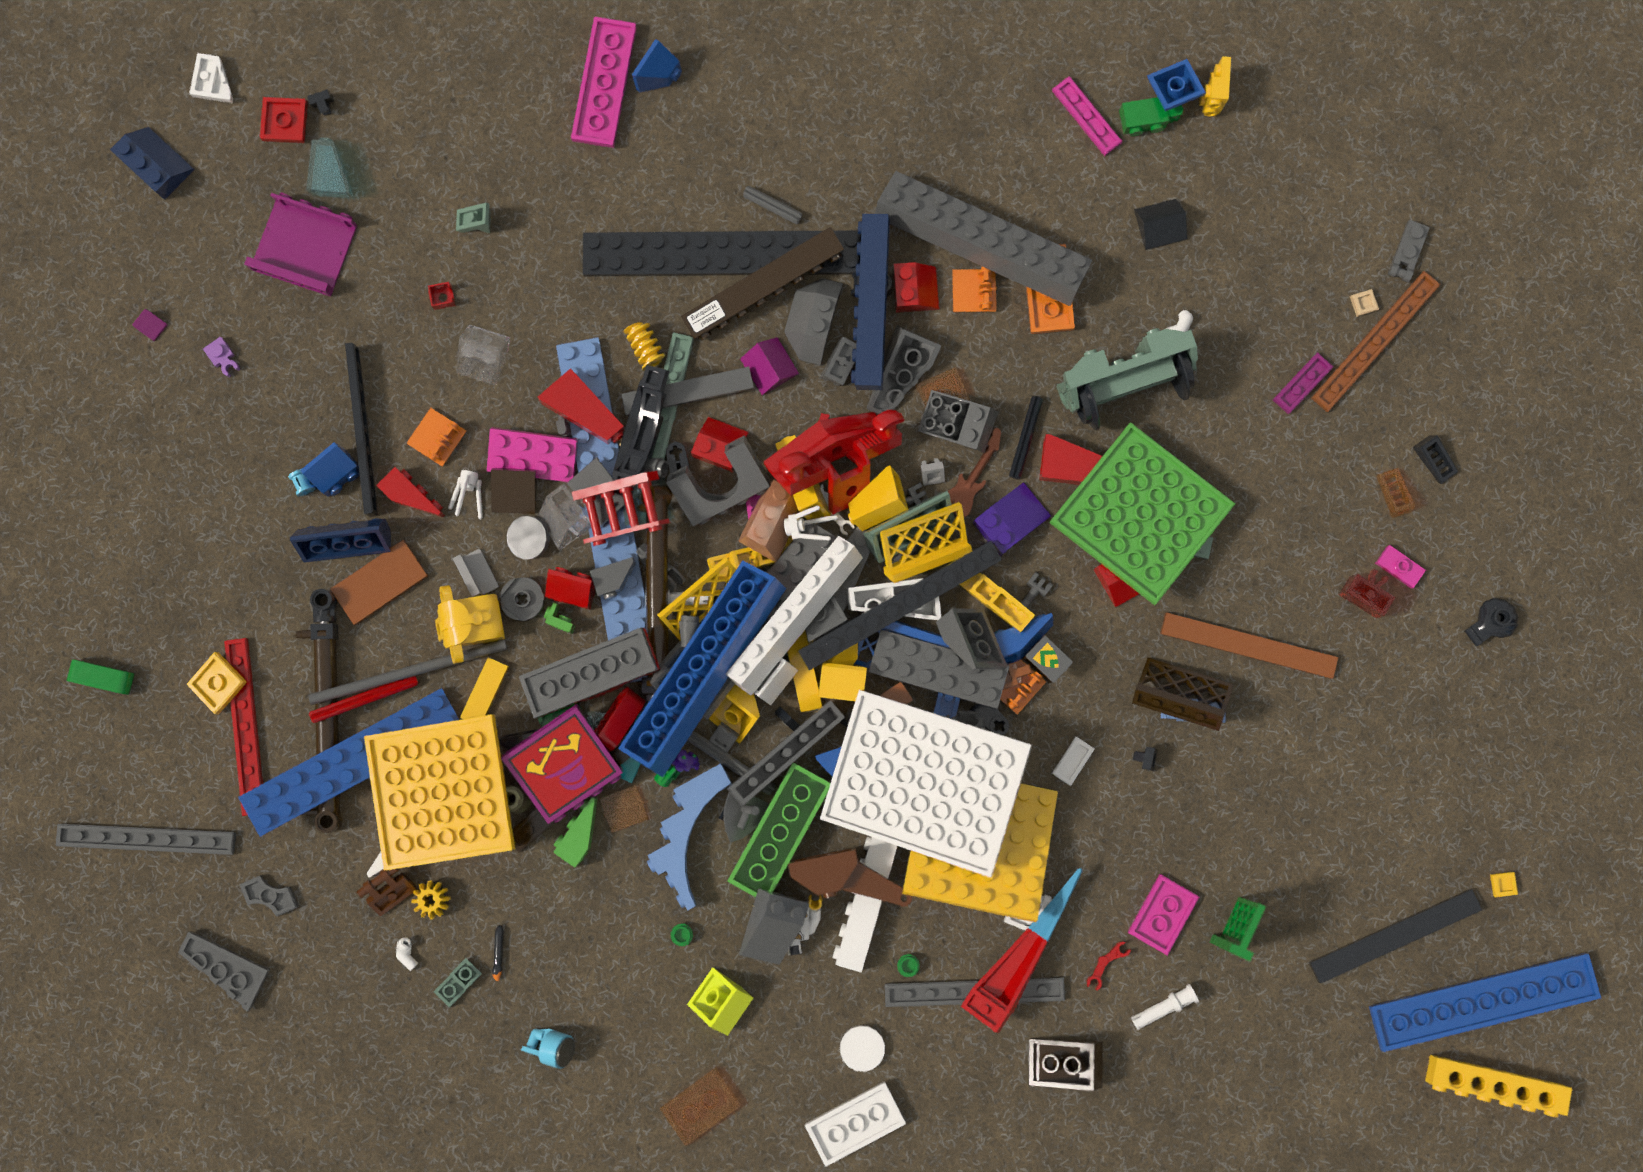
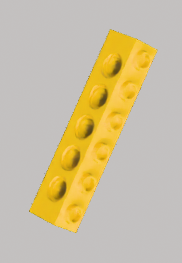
M1430 1055L1425 1080L1432 1085L1434 1090L1446 1092L1447 1089L1455 1090L1454 1094L1464 1097L1474 1094L1477 1095V1099L1491 1102L1492 1098L1499 1100V1104L1508 1107L1518 1104L1522 1105L1521 1109L1530 1112H1536V1109L1544 1110L1545 1115L1558 1117L1559 1114L1568 1115L1572 1088L1563 1084L1435 1055ZM1456 1072L1457 1077L1455 1081L1450 1082V1074ZM1475 1077H1478L1479 1083L1477 1086L1473 1087L1472 1080ZM1500 1082L1501 1088L1498 1092H1495L1494 1086ZM1523 1087V1094L1517 1097V1090ZM1545 1092L1546 1097L1544 1101L1540 1102L1539 1096Z

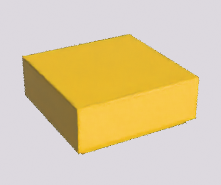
M1515 872L1490 874L1494 897L1518 895Z

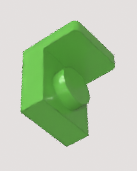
M553 603L552 607L548 606L544 615L545 623L573 634L576 626L571 624L572 619L562 615L556 618L560 605Z

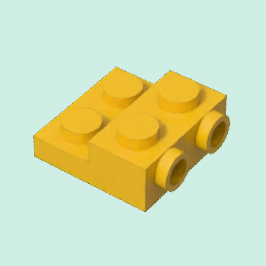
M1222 56L1220 62L1215 64L1214 72L1210 73L1209 84H1206L1204 88L1206 94L1199 99V105L1203 106L1202 113L1205 116L1212 117L1220 114L1229 99L1231 57Z

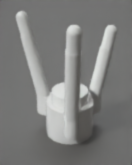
M467 470L461 471L448 506L450 510L453 508L460 491L455 512L456 516L460 514L465 492L473 491L475 487L478 518H483L482 481L478 480V473Z
M815 506L797 514L788 515V518L784 519L785 532L787 536L792 535V539L803 538L830 541V536L803 534L801 532L805 531V525L838 519V516H826L805 521L803 518H800L820 509V506Z

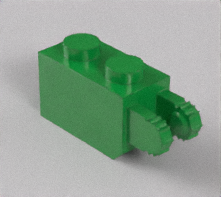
M1158 97L1122 103L1119 112L1123 134L1138 136L1144 131L1151 130L1152 133L1161 132L1168 123L1180 120L1184 108L1180 105L1165 111Z

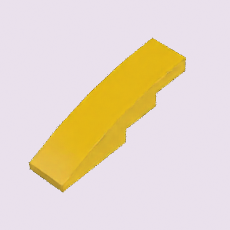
M792 535L789 536L781 555L793 541ZM749 547L707 559L709 569L713 568L724 557L730 561L736 570L742 561L756 568L775 564L774 561ZM728 566L720 571L719 576H727Z
M978 573L959 584L1019 632H1022L1035 616L984 574Z

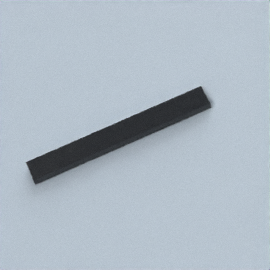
M352 342L345 343L363 508L365 515L373 517L378 515L360 352L359 348Z
M1468 889L1310 961L1309 964L1318 983L1321 984L1482 911V908L1473 890Z

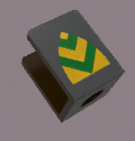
M1043 636L1023 657L1050 684L1055 682L1073 663L1046 636Z

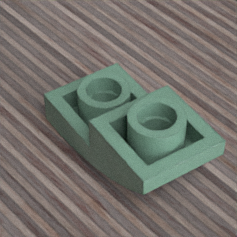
M465 958L434 993L450 1008L482 973Z

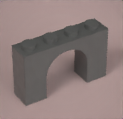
M745 435L725 445L724 453L738 476L736 485L730 491L723 494L706 492L698 485L688 466L668 475L666 483L692 526L698 523L700 525L705 524L712 516L716 514L722 515L729 511L730 507L736 504L742 505L749 500V497L755 494L761 495L770 487V478Z

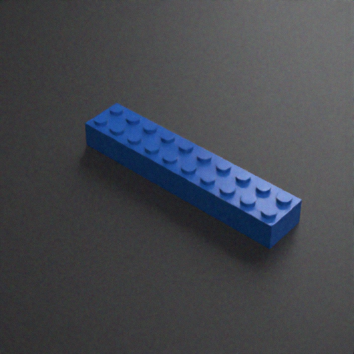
M745 561L741 562L618 748L619 750L663 778L728 678L726 675L727 671L752 642L786 590L775 577Z

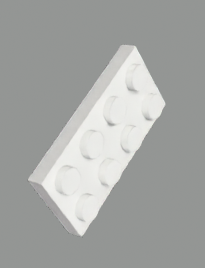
M884 1081L805 1123V1127L826 1167L905 1125L906 1122Z

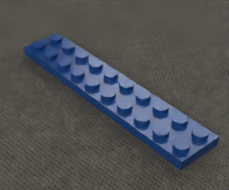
M441 688L238 798L258 835L261 837L370 778L364 736L457 721L459 718Z
M1582 953L1371 1005L1369 1009L1380 1050L1385 1052L1600 999L1601 995L1588 953Z

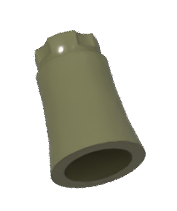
M513 783L506 787L509 812L518 814L526 811L532 801L520 784ZM513 794L516 796L515 803L510 799Z

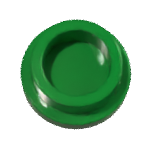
M677 924L671 931V939L677 946H686L693 939V931L687 924Z
M905 954L899 958L897 968L901 975L912 977L918 973L920 964L914 955Z

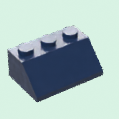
M149 127L125 134L110 149L164 200L195 170Z

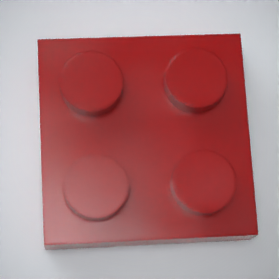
M263 97L260 139L268 142L305 143L308 101L297 98Z

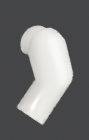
M1187 310L1181 311L1177 325L1166 329L1188 331L1193 321L1192 314Z
M404 937L397 942L396 957L409 971H412L418 965V962L411 956V940Z

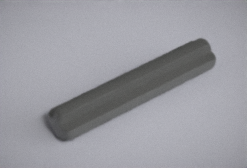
M751 186L745 188L743 192L744 198L794 224H798L802 219L801 212Z

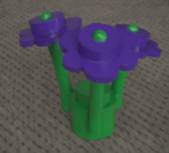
M682 749L672 762L674 766L671 765L663 778L656 774L654 780L660 786L669 787L671 782L676 780L683 770L689 771L691 768L698 770L700 766L699 759L693 752L690 751L688 753Z

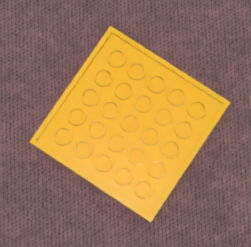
M495 714L364 736L384 870L515 849Z
M1020 783L992 877L910 850L902 894L1036 923L1038 921L1058 791Z

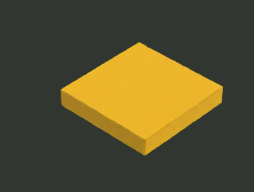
M214 652L187 685L214 714H220L247 682L219 652Z

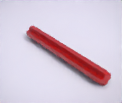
M413 676L391 682L313 710L309 713L310 719L313 723L415 687L418 685L417 678Z

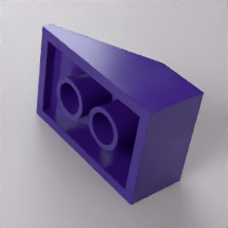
M1023 482L977 517L973 524L987 541H992L1001 557L1051 517V515Z

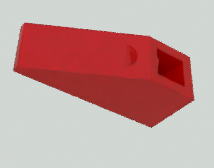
M394 467L376 485L396 504L442 518L445 516L441 512L443 507L435 499L430 501L426 497L428 492L420 484L415 486L410 481L413 477L405 469L400 471Z

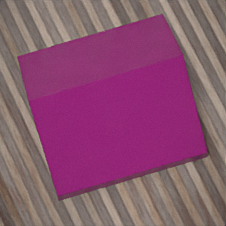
M777 337L757 343L740 358L744 367H749L751 378L762 396L799 375V372Z

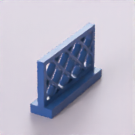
M895 621L881 629L950 649L940 634L906 623ZM865 638L867 645L863 647L864 639L858 643V657L860 651L868 647L874 655L872 645L877 643L878 639L870 643L868 638ZM857 659L854 664L870 668L872 660L865 662Z

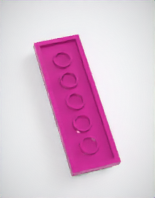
M594 17L572 129V141L614 148L637 29L636 23Z

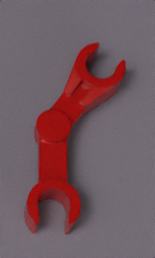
M1125 941L1118 942L1110 952L1098 958L1093 975L1089 976L1086 980L1088 987L1092 979H1097L1098 984L1095 990H1099L1102 986L1101 976L1105 966L1114 959L1130 954V949L1124 953L1119 951V947L1125 944Z

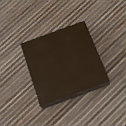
M492 468L491 512L535 514L536 470Z

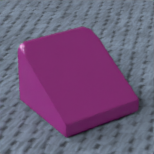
M144 309L132 326L155 341L167 324L149 310Z

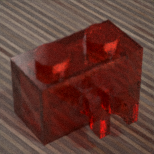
M1372 569L1368 577L1369 580L1359 574L1350 576L1339 595L1373 617L1379 618L1385 616L1396 597L1380 588L1389 579L1386 575L1381 578V581L1374 584L1376 580L1375 575L1378 573V570Z

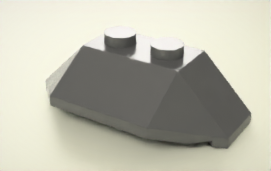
M822 278L796 290L784 333L800 361L821 366L841 294L842 283Z

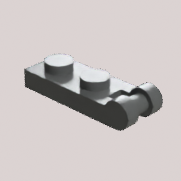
M1410 219L1407 221L1388 271L1389 276L1401 277L1402 281L1407 283L1411 280L1430 227ZM1399 264L1405 265L1406 269L1400 268Z

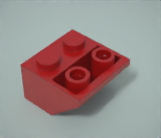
M556 567L555 570H548L546 598L591 609L596 589L593 579L589 575L577 572V575L574 576L569 570Z

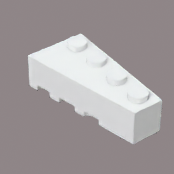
M923 578L903 580L897 583L888 582L846 588L848 609L866 612ZM939 596L905 616L939 620L941 618Z

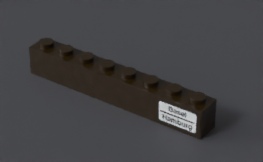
M829 227L683 314L681 318L695 340L699 338L702 341L712 335L710 331L718 327L721 330L730 324L729 320L737 316L739 319L748 314L750 307L755 305L757 308L767 302L766 298L774 294L776 297L785 292V286L793 283V285L800 283L805 279V274L809 272L812 274L817 273L824 268L822 264L829 260L831 263L837 261L842 257L841 253L844 252V248L833 229Z

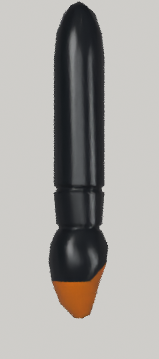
M498 925L495 930L492 975L496 981H499L503 970L504 930L502 925Z

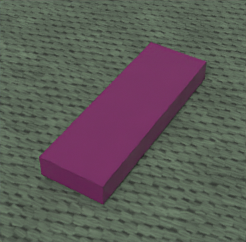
M1317 352L1274 397L1273 401L1287 414H1290L1333 366Z

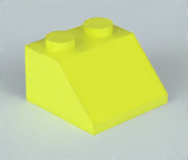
M712 967L687 1005L711 1028L728 1036L753 997L741 986Z

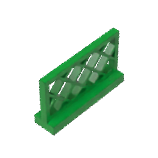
M1238 897L1221 936L1218 937L1213 934L1209 942L1247 961H1251L1254 953L1246 949L1266 907Z

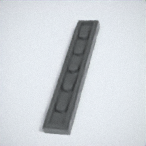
M745 367L666 384L663 392L666 394L663 408L752 390L754 387L750 369ZM637 391L621 394L626 416L630 414Z

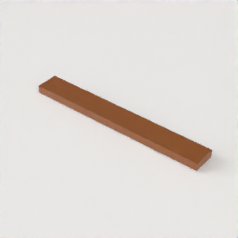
M1423 271L1311 399L1326 412H1329L1441 284L1427 272Z
M1165 613L1160 632L1161 635L1329 679L1334 678L1338 657L1170 613Z

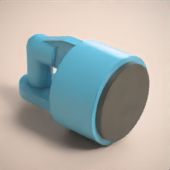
M533 1029L526 1047L522 1046L521 1051L538 1056L542 1064L563 1069L570 1063L574 1055L575 1042L571 1035L552 1029ZM539 1040H540V1041H542V1042H541V1044H540V1048H539V1051H538V1050H536V1047H537L538 1042H539Z

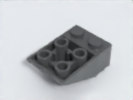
M931 390L918 431L985 453L998 411L988 406Z

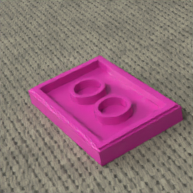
M1159 874L1127 933L1168 956L1199 896Z

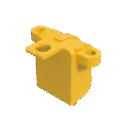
M450 585L440 586L441 603L438 605V618L435 620L438 640L443 641L445 649H450L453 664L464 661L463 646L505 639L497 594L453 600Z

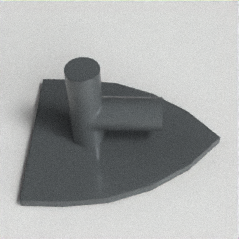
M730 792L728 793L724 806V825L730 843L744 838L759 825L769 803L754 796L741 806Z

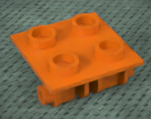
M981 267V269L952 270L953 312H996V272L985 267Z
M430 408L407 441V444L443 467L467 431Z
M1022 660L1011 663H1016L1018 668L1027 665ZM1032 669V673L1021 677L1023 682L1002 691L1000 700L1017 715L1046 683L1042 676Z

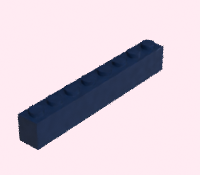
M862 214V221H858V234H861V242H857V255H860V263L856 264V277L860 278L859 285H855V298H859L858 306L854 307V319H858L857 327L853 328V340H857L856 349L852 350V362H856V369L851 372V383H855L857 390L883 391L890 232L889 214Z

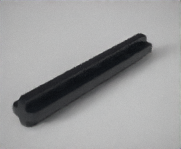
M1032 396L1009 473V477L1013 479H1020L1043 402V398L1038 396Z

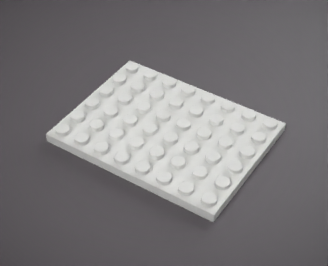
M859 690L820 819L992 877L1032 745Z

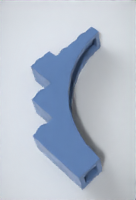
M722 764L711 768L674 789L675 795H673L677 806H682L684 810L660 822L663 826L660 828L665 840L670 839L671 843L648 855L650 860L647 863L653 873L657 872L658 875L665 871L668 873L665 876L671 888H676L679 894L676 898L682 908L686 907L687 911L697 905L690 889L687 875L689 838L695 822L705 806L717 793L732 784Z

